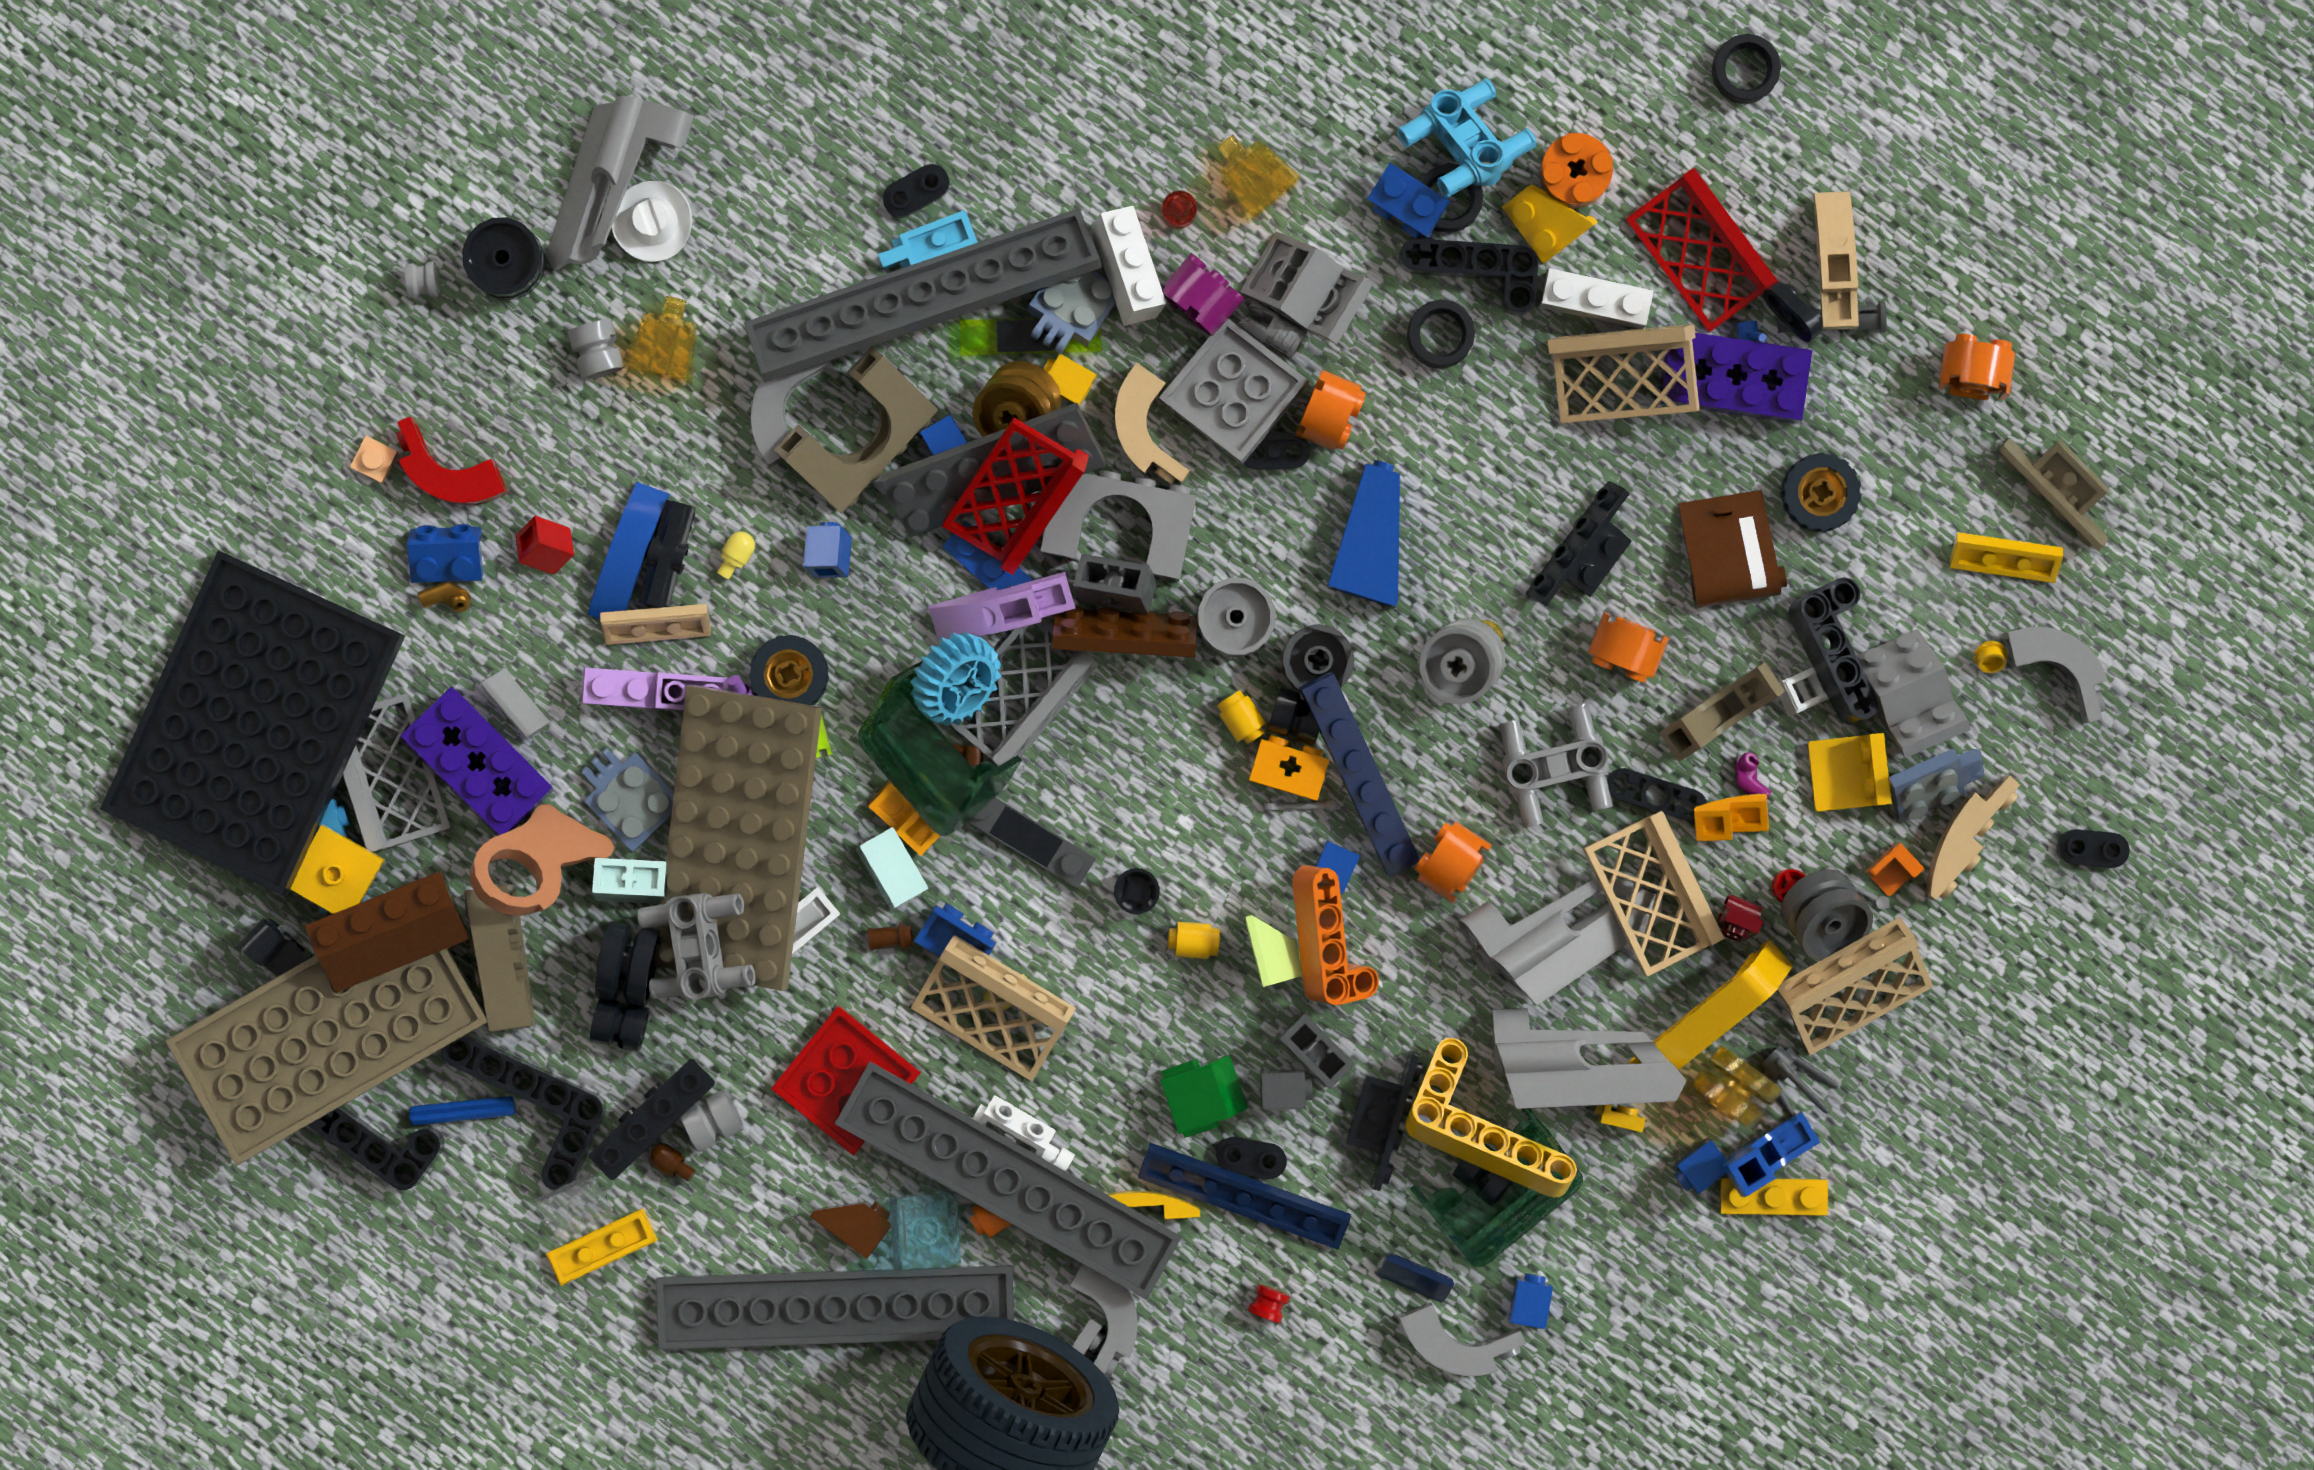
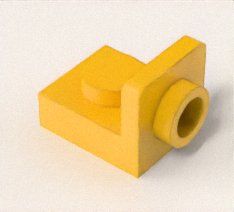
M1594 1105L1593 1113L1599 1115L1597 1122L1643 1132L1645 1118L1637 1117L1638 1109L1617 1105L1616 1111H1612V1105Z

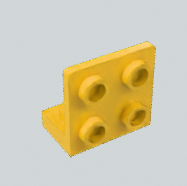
M1884 733L1808 742L1814 808L1817 812L1892 804Z

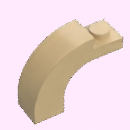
M1136 362L1123 381L1116 401L1115 424L1120 445L1129 461L1143 475L1154 464L1158 467L1154 472L1157 476L1169 484H1173L1176 480L1182 485L1190 470L1158 448L1147 430L1146 421L1149 409L1164 389L1166 383Z

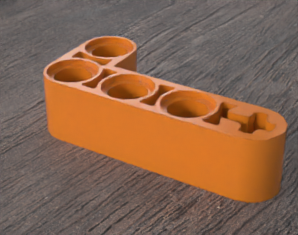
M1311 865L1299 867L1294 873L1292 885L1305 995L1311 1001L1329 1005H1342L1373 996L1379 986L1377 972L1371 967L1347 962L1338 875L1330 868Z

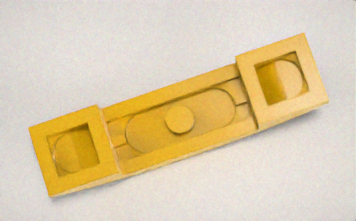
M1120 1191L1107 1194L1128 1207L1164 1205L1165 1219L1200 1217V1208L1179 1197L1164 1193Z

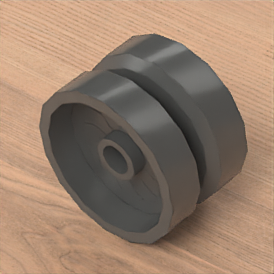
M1824 869L1812 872L1801 878L1788 890L1781 904L1780 915L1791 934L1796 937L1798 944L1805 954L1817 961L1825 959L1868 935L1872 929L1873 914L1863 897L1857 893L1855 886L1849 878L1839 870Z

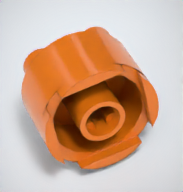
M1569 133L1554 141L1547 149L1539 167V178L1543 190L1550 197L1570 205L1571 209L1583 208L1595 203L1608 188L1613 175V159L1607 148L1598 139L1583 133ZM1578 164L1582 167L1581 173L1584 176L1578 175L1574 179L1570 176L1571 169L1568 166L1574 167Z
M1956 334L1955 341L1944 345L1938 388L1943 390L1948 386L1950 387L1949 394L1977 400H1989V394H1999L1998 400L2009 398L2016 355L2012 351V343L1998 339L1991 340V343L1979 342L1974 335Z
M1322 369L1295 435L1332 451H1335L1336 448L1343 450L1352 428V424L1347 422L1350 415L1357 418L1366 392L1361 391V385Z
M1603 612L1588 653L1593 655L1592 663L1612 670L1615 664L1626 669L1625 676L1643 683L1646 682L1647 677L1654 678L1670 638L1662 635L1661 640L1655 639L1656 634H1654V630L1618 616L1615 623L1608 621L1610 614Z
M1457 821L1452 826L1447 822L1442 826L1434 839L1438 846L1433 854L1430 855L1426 852L1415 868L1416 872L1420 874L1417 879L1418 882L1452 904L1457 901V898L1452 895L1457 889L1463 893L1483 863L1484 859L1480 854L1482 849L1489 852L1492 844Z

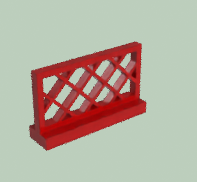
M1694 167L1626 218L1629 225L1709 333L1778 281ZM1680 187L1690 197L1688 213L1667 210L1669 195ZM1664 200L1663 210L1653 208ZM1693 204H1695L1702 215L1692 214ZM1647 212L1661 213L1662 219L1659 234L1645 233L1636 222V219H1639L1640 216ZM1666 214L1687 217L1684 238L1663 235ZM1691 218L1707 220L1711 226L1709 242L1688 239ZM1714 232L1724 244L1713 242ZM1648 237L1658 238L1657 249ZM1663 239L1683 242L1680 263L1665 261L1661 256ZM1687 243L1708 246L1705 267L1684 264ZM1712 246L1727 248L1732 254L1730 270L1709 267ZM1735 261L1738 262L1744 272L1734 271ZM1670 266L1679 267L1678 277L1670 268ZM1684 268L1704 270L1701 291L1688 290L1681 283ZM1708 271L1729 274L1726 295L1705 292ZM1733 275L1749 277L1757 288L1745 298L1730 296ZM1690 294L1701 295L1699 306ZM1705 296L1725 299L1723 314L1713 322H1710L1702 311ZM1729 299L1740 301L1728 310Z
M1013 418L944 519L942 527L1002 562L1001 569L1013 575L1085 472L1089 455L1078 448L1073 453L1025 423ZM1014 432H1017L1028 439L1030 448L1012 450L1009 439ZM1053 453L1063 460L1057 467L1043 469L1039 454ZM1033 456L1037 470L1019 473L1015 458ZM1009 460L1012 474L995 477L992 468L993 462ZM1039 478L1042 486L1041 492L1025 495L1022 480ZM1015 482L1019 496L1001 499L998 484ZM991 486L995 500L977 502L974 490L979 487ZM1021 504L1024 511L1023 518L1008 520L1004 506ZM997 508L1001 522L984 524L980 510ZM973 512L977 526L964 527L954 520L958 514ZM1004 530L1007 541L1000 548L988 540L986 532Z

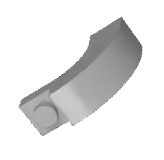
M831 361L764 383L763 378L760 381L751 407V428L756 446L769 468L784 460L774 449L790 433L785 420V409L790 395L798 386L832 367Z
M2029 627L2002 634L2005 647L2009 653L2010 668L2034 662H2045L2057 666L2066 673L2073 684L2082 723L2102 719L2101 712L2105 711V703L2101 691H2096L2094 684L2107 682L2108 680L2100 661L2088 646L2064 631L2048 627Z
M1081 1263L1070 1286L1093 1298L1105 1312L1108 1332L1093 1363L1106 1377L1110 1378L1119 1362V1359L1114 1357L1116 1351L1129 1358L1134 1348L1137 1335L1135 1301L1130 1290Z
M1431 1302L1398 1315L1408 1339L1418 1353L1435 1367L1456 1375L1481 1376L1497 1372L1498 1369L1493 1357L1499 1355L1501 1360L1519 1354L1521 1352L1519 1347L1526 1344L1519 1328L1481 1343L1468 1344L1457 1341L1443 1330Z

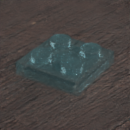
M956 1192L889 1198L894 1270L961 1263Z

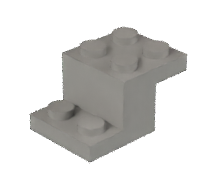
M1275 232L1240 292L1249 299L1268 306L1300 329H1304L1311 334L1337 344L1342 335L1347 331L1348 325L1360 305L1365 301L1374 283L1362 275L1344 269L1318 248Z
M1918 629L1857 655L1878 700L1876 712L1879 720L1904 758L1970 730L1968 719L1953 698L1945 667Z

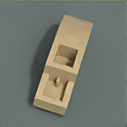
M1850 191L1814 193L1817 264H1819L1820 304L1823 321L1822 330L1858 329V274Z
M2010 775L2004 776L1984 799L1976 792L1969 793L1955 811L1937 844L1931 861L1926 887V896L1930 900H1937L1939 896L1943 900L1948 897L1958 885L1954 881L1963 870L1966 873L1970 872L1981 860L1978 853L1984 847L1973 837L1976 834L1982 837L1994 824L1991 817L1999 808L2005 811L2017 799L2018 795L2015 791L2020 784Z

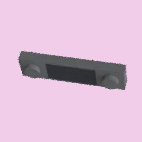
M974 785L957 813V816L1077 889L1096 860L1092 855Z

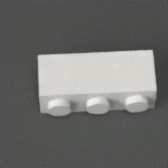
M1134 206L1100 213L1091 227V231L1106 276L1112 287V293L1123 326L1157 318L1167 303Z
M1549 268L1546 272L1539 308L1643 329L1647 325L1654 291Z

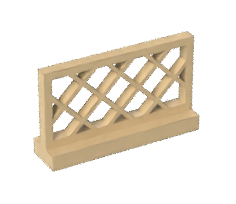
M1694 324L1560 336L1549 339L1548 349L1549 354H1553L1560 423L1699 411L1692 339L1696 338ZM1683 348L1685 363L1676 372L1663 361V358L1671 349ZM1656 350H1663L1659 356L1652 352ZM1636 352H1644L1654 361L1644 375L1640 374L1629 364V361ZM1629 353V354L1625 357V359H1623L1622 357H1620V356L1618 355V354ZM1603 355H1609L1620 364L1610 378H1607L1595 367ZM1595 356L1591 362L1584 358ZM1575 358L1586 367L1576 381L1565 374L1564 359ZM1658 365L1673 377L1663 391H1660L1647 380ZM1623 369H1626L1639 380L1628 395L1613 383ZM1685 371H1686V380L1682 377V375H1683V373H1684ZM1589 372H1592L1604 383V386L1594 398L1579 386ZM1677 381L1688 390L1689 404L1677 405L1666 396ZM1566 383L1570 386V389L1568 391ZM1642 385L1646 386L1657 396V399L1650 408H1643L1632 399ZM1608 388L1623 399V402L1615 411H1609L1598 402ZM1574 391L1589 402V405L1582 414L1569 413L1568 399ZM1661 401L1668 405L1657 407ZM1627 404L1634 408L1623 410ZM1593 407L1600 411L1589 413Z
M1663 811L1653 813L1583 848L1584 854L1644 977H1648L1725 939ZM1639 829H1642L1648 841L1644 854L1626 848L1630 834ZM1623 838L1621 845L1612 843ZM1604 846L1618 850L1613 869L1600 865L1594 851ZM1651 849L1656 858L1650 857ZM1624 853L1642 859L1636 878L1618 872ZM1647 862L1660 866L1663 876L1659 886L1642 880ZM1605 873L1611 874L1609 881ZM1616 877L1634 883L1629 901L1615 896L1613 886ZM1667 882L1671 890L1665 888ZM1640 885L1657 891L1652 910L1634 904ZM1663 893L1675 897L1679 907L1675 918L1657 912ZM1620 904L1626 906L1625 913L1623 912ZM1632 909L1650 915L1644 934L1632 930L1628 922ZM1682 914L1687 922L1681 921ZM1655 917L1673 923L1667 942L1650 936ZM1679 925L1691 929L1697 942L1696 944L1686 949L1673 944ZM1636 937L1642 938V941H1641V944H1640V945H1639V943H1638ZM1648 941L1665 947L1661 961L1652 966L1649 965L1644 955ZM1671 949L1678 951V953L1669 957Z
M1900 917L1783 981L1777 989L1810 1056L1934 987L1917 947L1919 945L1917 940ZM1908 953L1903 964L1893 962ZM1877 970L1872 981L1861 980ZM1888 970L1899 972L1893 984L1882 983ZM1909 974L1920 976L1921 980L1908 987L1903 986ZM1846 987L1841 999L1830 997ZM1857 988L1868 989L1862 1002L1851 1000ZM1878 991L1888 992L1885 1000L1878 1004L1872 1003ZM1815 1005L1810 1016L1799 1014ZM1826 1005L1836 1007L1831 1019L1820 1018ZM1847 1008L1857 1010L1853 1018L1841 1021ZM1815 1026L1826 1027L1822 1035L1812 1041L1810 1040Z
M956 935L952 937L944 949L933 971L911 1006L912 1010L1030 1081H1033L1076 1010L1074 1006ZM946 964L956 970L961 982L945 984L941 972L943 966ZM936 980L938 986L932 987ZM982 986L989 991L991 1000L976 1003L971 987ZM964 989L968 1004L953 1007L948 991ZM940 993L945 1008L935 1010L923 1003L927 995ZM1008 1004L1019 1008L1022 1018L1006 1021L1002 1006ZM994 1007L998 1023L983 1025L978 1010ZM971 1011L976 1027L965 1028L958 1024L955 1014ZM1042 1022L1055 1031L1051 1037L1036 1039L1032 1024ZM1025 1026L1029 1041L1013 1043L1009 1028ZM1001 1030L1006 1045L996 1047L989 1043L986 1032ZM1045 1046L1043 1051L1041 1052L1039 1047ZM1032 1048L1036 1060L1034 1066L1031 1068L1019 1061L1016 1051Z

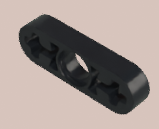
M1616 769L1607 777L1610 796L1614 799L1655 812L1663 811L1665 815L1684 821H1695L1694 811L1688 816L1685 814V808L1677 804L1673 806L1674 811L1667 810L1673 798V789L1679 790L1676 798L1688 800L1690 795L1695 796L1696 804L1703 805L1707 803L1704 795L1697 790L1630 769ZM1622 774L1628 776L1627 782L1634 785H1639V778L1644 779L1646 782L1640 789V801L1633 799L1636 792L1632 790H1624L1622 794H1618V787L1613 785L1614 778L1620 779ZM1658 784L1665 789L1666 799L1662 804L1652 805L1648 802L1646 791L1651 785Z

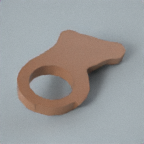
M543 804L535 809L525 824L491 838L480 847L469 871L470 884L477 897L487 906L502 914L523 916L543 911L556 901L561 889V867L582 862L595 863V858H609L615 848L608 836L585 827L550 804ZM502 858L515 860L523 864L531 871L535 878L537 891L533 895L526 897L511 896L502 892L492 882L489 876L488 864L493 860Z

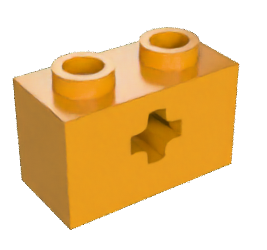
M1273 735L1269 736L1268 741L1261 739L1248 781L1317 801L1329 764V759L1322 758L1324 751L1306 745L1303 746L1302 751L1289 748V740ZM1289 757H1294L1295 765L1300 766L1299 773L1293 772L1290 777L1284 775L1285 769L1279 767L1280 762H1287Z

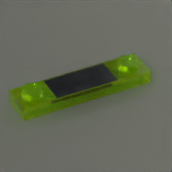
M1039 318L959 320L960 356L1059 354L1055 351V348L1060 339L1056 337L1048 347L1043 344L1045 337L1049 333L1046 330H1043L1037 340L1031 337L1032 331L1040 321ZM1101 328L1088 347L1071 339L1063 353L1102 352Z

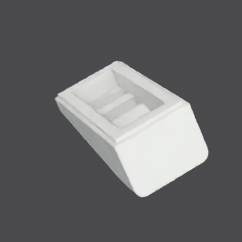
M1813 667L1779 682L1785 690L1779 697L1788 717L1829 699L1827 694L1824 693ZM1837 667L1836 672L1839 679L1845 682V672L1840 667ZM1803 679H1808L1815 698H1810ZM1792 684L1795 685V688H1796V690H1797V692H1798V694H1799V697H1800L1802 703H1800L1799 698H1798V696H1797V694H1796V692H1795V690H1794Z

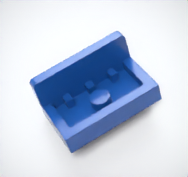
M1392 163L1388 164L1367 198L1375 204L1372 211L1390 221L1392 216H1395L1404 222L1401 229L1415 238H1421L1422 234L1431 238L1434 234V227L1451 202Z
M458 524L449 528L423 525L411 529L407 542L411 583L482 581L481 527Z
M948 903L943 908L935 905L932 913L914 942L938 957L941 956L954 935L987 955H990L997 943L991 939L994 934L993 931L977 921L973 927L961 920L964 913Z

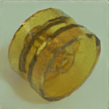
M1718 1045L1709 1057V1061L1712 1067L1724 1075L1723 1078L1720 1080L1710 1072L1700 1070L1690 1083V1086L1707 1098L1706 1102L1729 1119H1736L1754 1131L1764 1118L1761 1109L1749 1101L1750 1097L1753 1096L1765 1105H1773L1783 1090L1737 1055Z

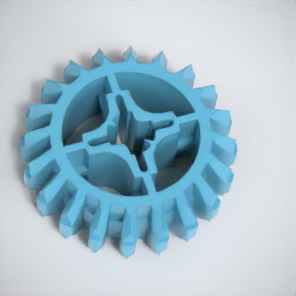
M965 631L960 635L953 632L949 639L941 637L939 645L937 647L930 646V653L926 657H921L923 661L921 666L914 668L917 676L910 681L914 687L910 693L915 700L914 704L929 720L935 721L937 724H944L947 727L952 723L959 726L964 718L971 720L975 711L982 712L981 706L985 701H991L989 698L990 693L998 689L995 685V681L1001 677L998 672L1001 666L997 658L998 654L984 639L968 634Z

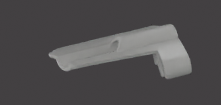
M618 96L615 102L593 107L546 252V257L553 269L558 271L568 263L580 265L596 259L601 247L605 246L645 142L648 140L674 150L675 147H685L694 120L692 114L631 96ZM610 183H612L600 222L598 224L600 214L610 187Z
M1605 873V875H1606V877H1607V879H1608V881H1609L1611 875ZM1616 877L1613 886L1615 896L1629 901L1634 884ZM1597 878L1512 926L1508 924L1499 910L1489 901L1458 921L1462 934L1474 947L1472 954L1482 971L1488 976L1493 975L1497 971L1502 972L1535 1005H1539L1628 944L1608 902L1570 928L1565 923V913L1596 892L1604 895ZM1639 887L1634 904L1652 910L1657 894ZM1663 897L1657 911L1659 913L1663 911ZM1620 904L1623 912L1625 913L1626 906ZM1632 909L1628 920L1632 930L1644 933L1650 915ZM1655 917L1653 926L1662 921V919Z
M1528 1008L1492 1009L1495 1077L1506 1076L1516 1109L1676 1102L1687 1081L1677 1068L1659 1051L1645 1032L1530 1030ZM1626 1043L1640 1060L1641 1064L1593 1066L1583 1059L1580 1047L1582 1045Z

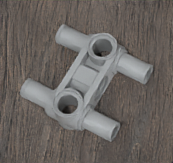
M1588 703L1568 707L1575 739H1572V743L1533 753L1530 750H1526L1519 719L1499 724L1506 754L1502 760L1509 793L1512 794V798L1516 797L1524 828L1544 823L1537 792L1540 791L1539 788L1581 778V781L1585 780L1592 811L1613 807L1606 775H1609L1608 771H1610L1608 753L1604 747L1602 736L1599 733H1595ZM1587 747L1595 748L1599 753V762L1594 767L1586 766L1581 760L1582 751ZM1519 763L1527 765L1531 771L1530 779L1524 784L1517 783L1512 777V770Z
M695 893L672 897L666 904L643 907L638 910V922L641 928L670 926L677 975L652 978L649 981V991L653 999L681 996L686 1000H698L706 997L721 996L727 989L754 985L756 977L752 965L723 967L716 918L739 915L744 912V901L741 894L712 897L707 893ZM688 904H691L694 909L693 919L688 914ZM700 974H701V975L704 977V979H705V982H706V984H705V989H703V988L700 986V983H699V976H700Z

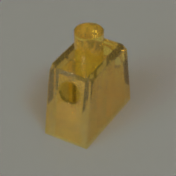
M1233 134L1217 147L1229 162L1220 171V177L1248 224L1301 181V176L1259 140L1245 149Z
M666 296L662 315L645 313L625 360L624 366L627 369L688 383L694 382L697 326L695 323L683 321L686 300Z

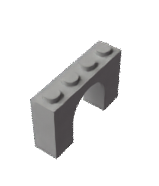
M1100 470L1099 476L1085 473L1044 530L1040 550L1042 554L1076 560L1083 522L1090 509L1108 498L1121 497L1132 500L1146 511L1152 524L1153 533L1147 565H1150L1154 576L1180 581L1197 496L1191 495V488L1170 484L1169 490L1156 488V481L1135 477L1134 483L1121 481V474Z

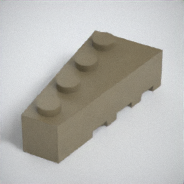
M516 884L497 886L502 892L517 897ZM474 890L464 891L466 915L470 921L472 932L470 934L471 950L473 955H476L478 969H475L476 985L478 990H482L484 1004H480V1007L488 1020V1023L484 1025H488L489 1032L536 1025L520 916L502 914L482 902Z

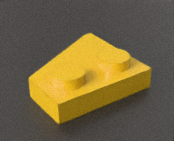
M1533 184L1526 187L1502 206V209L1543 264L1598 223L1594 217L1590 215L1585 217L1571 209L1570 205L1550 197L1546 191Z

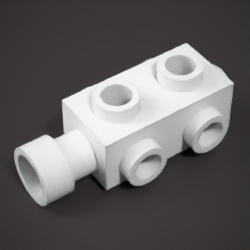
M995 1095L988 1107L981 1104L972 1118L1064 1171L1067 1170L1075 1156L1074 1153L1065 1148L1060 1150L1049 1144L1056 1130Z

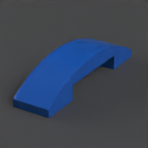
M636 482L605 558L588 615L600 619V613L628 610L633 596L632 592L655 530L659 526L665 502L670 496L669 493Z

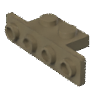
M2008 438L1999 449L2003 454L2001 456L2003 462L2011 470H2018L2027 479L2026 483L2033 493L2040 497L2043 495L2052 504L2051 509L2060 520L2064 522L2068 520L2077 529L2076 534L2086 546L2091 547L2093 545L2096 550H2101L2109 538L2085 513L2103 498L2110 489L2060 439L2034 462L2011 438Z

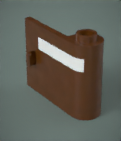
M1762 490L1678 503L1679 516L1691 569L1690 583L1696 609L1781 595V588L1787 587L1784 566L1778 567Z

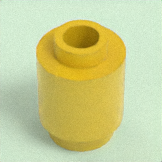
M1241 690L1217 705L1221 711L1219 714L1220 718L1237 743L1244 739L1248 745L1265 733L1261 727L1267 722L1248 695L1245 697Z
M1177 921L1175 928H1169L1167 948L1174 950V957L1208 959L1209 956H1218L1220 929L1213 928L1211 924Z

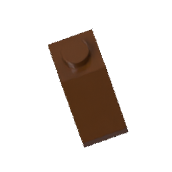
M867 1201L816 1208L810 1216L866 1259H868L894 1224L889 1219L892 1212L877 1201L872 1205Z

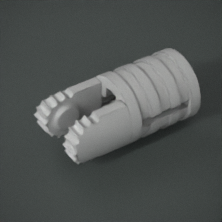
M1253 300L1248 310L1252 315L1269 325L1268 328L1246 316L1242 317L1237 325L1248 334L1263 343L1269 344L1270 347L1277 349L1280 353H1284L1288 358L1292 359L1303 342L1307 331L1301 330L1297 325L1291 324L1287 319H1283L1279 314Z

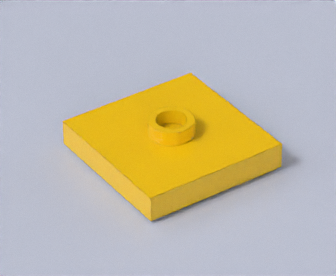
M323 824L313 838L290 890L334 914L362 902L385 859Z

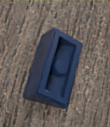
M1391 1252L1386 1254L1378 1276L1441 1303L1445 1301L1454 1286V1281L1451 1277Z

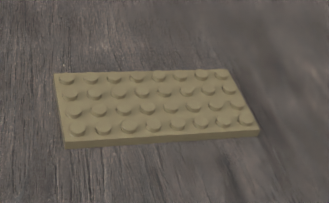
M687 685L666 855L665 900H661V904H666L672 897L695 893H707L712 897L741 894L744 901V912L742 914L716 918L723 967L752 965L756 977L753 986L784 991L788 989L822 707L698 685ZM688 904L687 911L693 919L694 909L691 904ZM659 926L658 930L661 931L660 944H656L653 966L676 970L670 926Z
M448 949L338 993H335L315 955L166 1040V1043L237 1166L488 1023V1020Z

